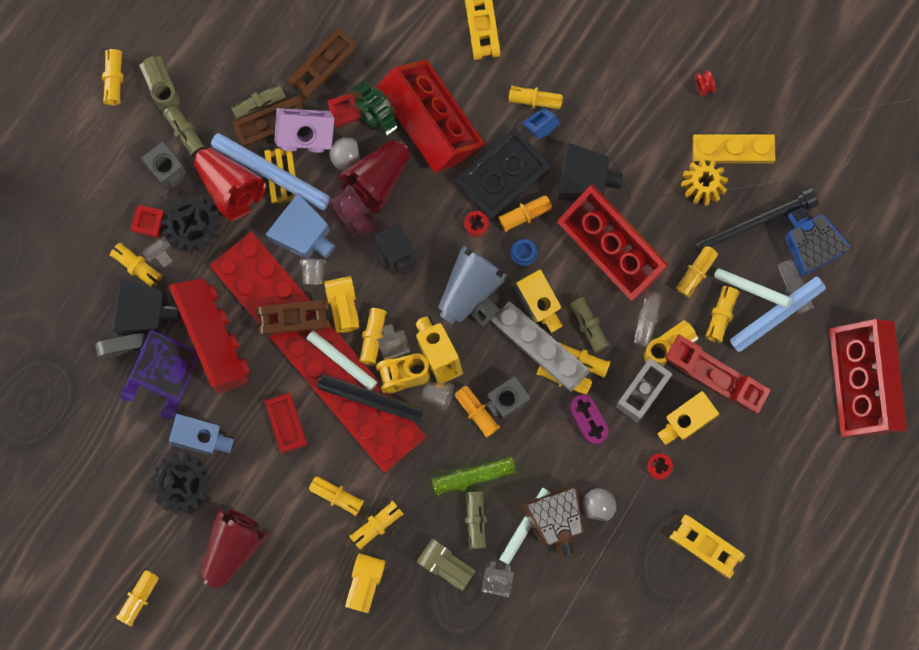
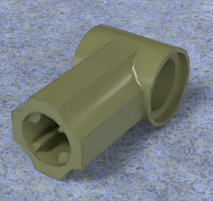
M152 56L145 59L139 66L156 106L162 112L171 105L176 104L179 106V96L161 56ZM164 93H171L168 99L160 100Z
M434 539L430 540L416 561L436 576H441L461 591L464 590L476 572L453 556L449 549Z

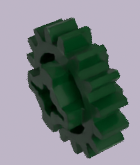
M365 80L352 87V93L355 95L356 100L354 106L368 126L377 127L384 135L390 134L397 128V123L392 115L395 113V110L381 90L372 89Z

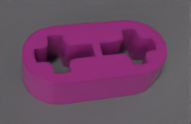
M587 395L576 396L570 404V412L574 421L589 444H602L606 440L609 431L606 422L591 397ZM578 401H581L583 404H589L590 407H588L587 413L590 418L586 419L583 412H576L575 409L578 407ZM592 421L596 428L601 427L603 429L600 433V439H597L595 436H589L588 433L591 432V427L588 422Z

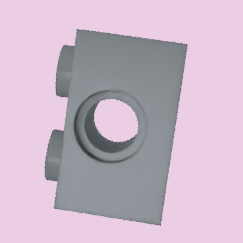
M649 358L617 403L616 408L638 423L670 379L672 373Z

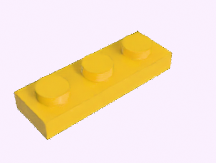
M693 135V163H699L701 159H704L706 163L715 161L716 163L774 164L775 135Z

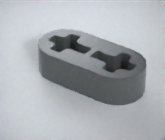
M133 334L97 342L95 344L97 358L105 359L140 352L147 334Z

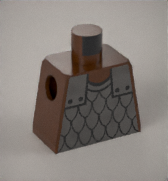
M566 487L520 504L542 545L549 546L555 544L559 557L575 553L571 537L583 533L578 494L575 487Z

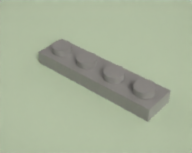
M509 301L491 319L495 327L570 392L590 373L584 364L512 302Z

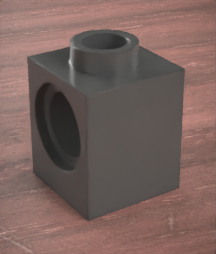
M163 141L141 158L165 189L179 184L184 178L183 175L186 174L181 163ZM171 163L172 167L168 172L163 173L159 171L162 164Z
M514 376L487 395L489 402L486 405L494 417L499 415L502 420H505L530 403L531 398L516 376ZM504 393H508L514 397L515 402L511 406L506 407L500 404L499 397Z

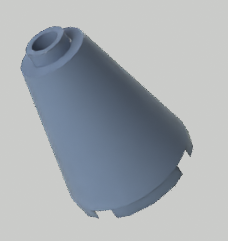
M463 245L438 306L442 311L440 316L452 324L455 321L461 323L509 277L506 273L502 277L497 274L500 268L475 251L471 255L466 253L469 248Z

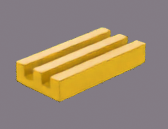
M280 148L275 149V151H264L265 159L272 163V158L276 157L277 166L283 170L282 156H287L289 173L296 177L292 151H285ZM268 179L272 205L291 202L296 195L292 193L291 196H287V190L281 186L282 197L277 198L275 183Z

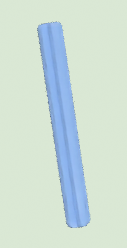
M217 133L212 139L211 145L216 150L293 194H299L304 200L321 210H325L331 201L329 195L220 133Z

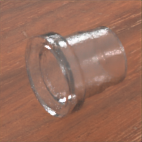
M299 260V265L302 266L303 284H323L324 266L327 265V260Z
M428 381L423 390L422 400L437 405L441 410L446 411L453 397L454 385L451 383L444 385Z

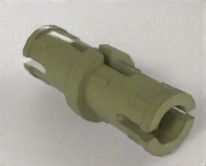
M278 83L259 94L257 92L251 94V98L231 106V109L238 120L285 100L286 96Z
M171 105L164 110L163 115L174 129L175 137L182 141L191 157H195L200 150L206 149L194 132V125L186 120L178 105Z
M585 297L570 303L569 307L580 324L579 330L581 333H585L594 353L610 346L599 326L600 320L598 317H594Z
M483 492L466 493L467 518H465V524H468L469 549L486 548L485 523H487V517H484Z

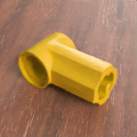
M348 276L324 281L328 303L332 308L336 332L346 333L360 329L354 303L356 297L352 277Z
M683 320L661 337L652 340L648 344L644 353L645 361L647 362L651 358L663 367L667 363L665 357L677 335L680 334L694 343L698 340L695 330L689 323ZM660 348L664 352L665 357L662 359L655 358L651 353V349Z
M358 554L352 572L353 581L345 607L369 613L376 586L380 584L383 575L385 560Z

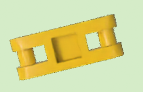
M465 0L474 60H480L483 56L492 55V58L500 57L492 0ZM484 5L485 10L475 11L474 6ZM480 39H490V45L480 46Z
M684 515L680 521L682 523L677 531H673L669 538L714 568L724 577L731 579L735 573L733 569L738 562L741 563L745 555L693 518ZM691 530L698 534L694 542L686 538ZM722 551L728 555L724 564L717 559Z

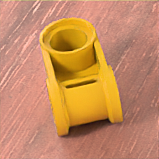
M421 354L387 359L376 364V369L380 372L383 385L381 386V391L383 393H395L406 388L423 385L431 377L428 360ZM416 365L425 367L419 374L411 372L412 368Z

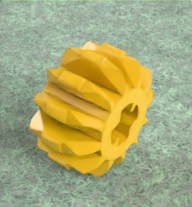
M704 159L700 160L699 166L692 162L689 166L690 171L685 170L682 175L686 180L682 181L681 187L688 189L685 193L687 198L692 195L695 196L694 204H697L700 199H703L705 206L709 205L710 199L718 202L720 200L719 194H725L727 190L723 185L728 182V178L721 176L724 168L714 169L715 161H711L709 166H706ZM701 178L707 179L706 182H710L708 187L702 186L703 182L699 183Z

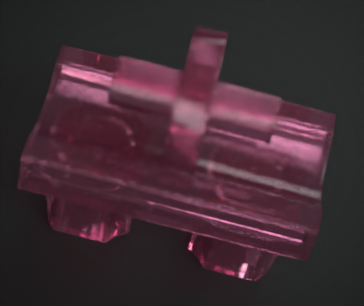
M348 185L340 195L328 201L354 238L359 234L365 236L374 229V218L351 185Z

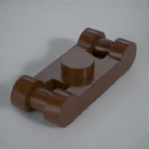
M320 300L257 307L256 315L260 318L258 336L330 329L329 320L326 319L325 312L328 310L327 301ZM306 312H314L315 320L307 321ZM278 315L279 324H271L270 316Z

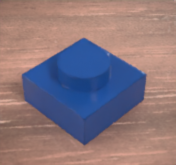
M544 107L523 122L526 130L538 139L550 134L560 124L557 116Z

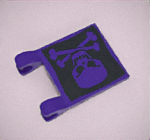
M150 330L129 379L120 394V398L126 402L132 401L138 386H142L168 398L161 410L160 416L167 420L173 419L199 356L196 350Z

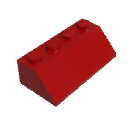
M427 59L394 67L376 86L378 90L385 94L395 110L394 114L397 120L403 125L412 142L418 147L427 164L435 173L454 167L486 145Z
M593 184L586 189L557 221L631 301L643 294L663 274L669 265Z
M204 278L169 285L211 387L220 395L248 383L247 374L251 373L245 358L240 359L236 349H239L240 345L235 334L229 335L225 325L230 322L224 308L219 310L215 300L219 299L214 285H208Z
M873 319L830 328L841 437L883 435L907 431L895 322Z

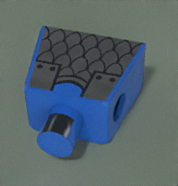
M799 208L788 215L795 229L786 235L785 240L801 278L842 256L851 248L824 215L820 214L809 220L803 208Z

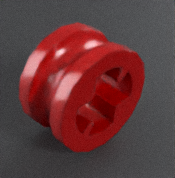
M709 70L705 71L703 75L700 73L695 74L696 86L701 97L706 96L707 92L711 94L716 92L715 82Z
M472 211L465 217L464 227L467 234L472 237H481L487 232L489 223L487 216L483 212ZM476 218L481 219L483 228L479 229L477 227V230H473L470 220L476 221Z
M661 453L653 455L647 465L649 475L656 480L666 479L673 468V463L669 456ZM659 460H663L664 466L668 468L667 471L662 470L661 474L656 473V467L652 466L654 461L658 463Z

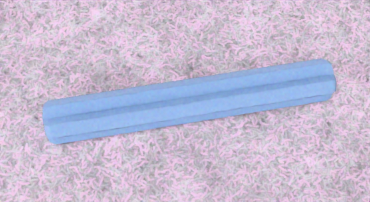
M818 277L810 280L789 296L792 298L789 308L779 304L731 338L730 342L738 352L743 351L825 291L824 283Z

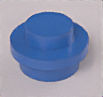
M528 239L516 241L510 251L513 262L519 266L531 265L536 260L538 254L536 245Z

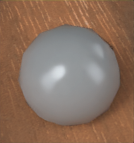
M343 137L334 142L332 149H330V159L336 168L344 171L361 160L356 140Z
M603 488L589 491L582 500L583 514L591 519L609 521L616 512V500L613 494Z

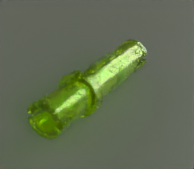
M509 456L508 458L465 470L455 469L454 473L431 478L437 496L457 489L463 491L466 490L467 486L515 474L516 469L514 468L512 456Z

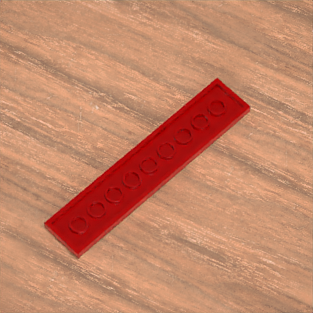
M252 231L209 265L259 325L260 318L256 315L257 307L311 301ZM306 312L307 321L315 320L314 312ZM278 315L270 316L271 324H279ZM330 323V329L315 331L377 381V384L371 391L393 398L389 392L383 393L381 391L382 384L363 362H359V357ZM312 331L269 336L384 474L427 438L413 421L319 390L317 384L321 375H326L365 389L368 388L307 340L308 335Z

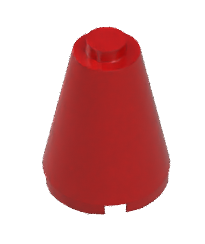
M213 148L202 149L196 154L194 168L222 216L228 220H237L251 211L249 206L254 201L260 202L266 191V183L259 175Z

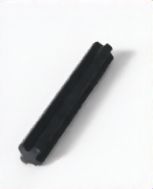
M321 375L317 384L319 390L416 423H420L424 414V409L326 375Z

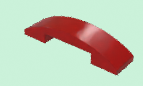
M680 334L675 338L665 357L673 366L698 383L756 414H759L771 389L751 377L741 375L702 351V347Z

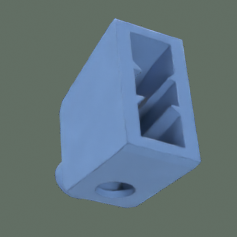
M299 194L294 197L266 233L270 242L306 260L314 251L324 258H328L335 248V245L325 238L330 231L328 224Z
M176 414L169 438V445L212 456L214 449L230 453L234 437L218 433L220 429L218 425ZM200 433H205L209 435L210 440L204 443L199 441L197 436Z

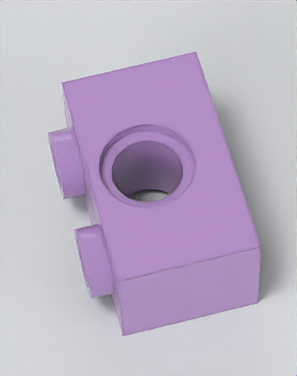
M277 108L274 140L277 146L285 151L308 148V151L320 153L324 152V149H332L334 116L331 111ZM308 126L311 128L308 135L303 137L297 135L301 127Z

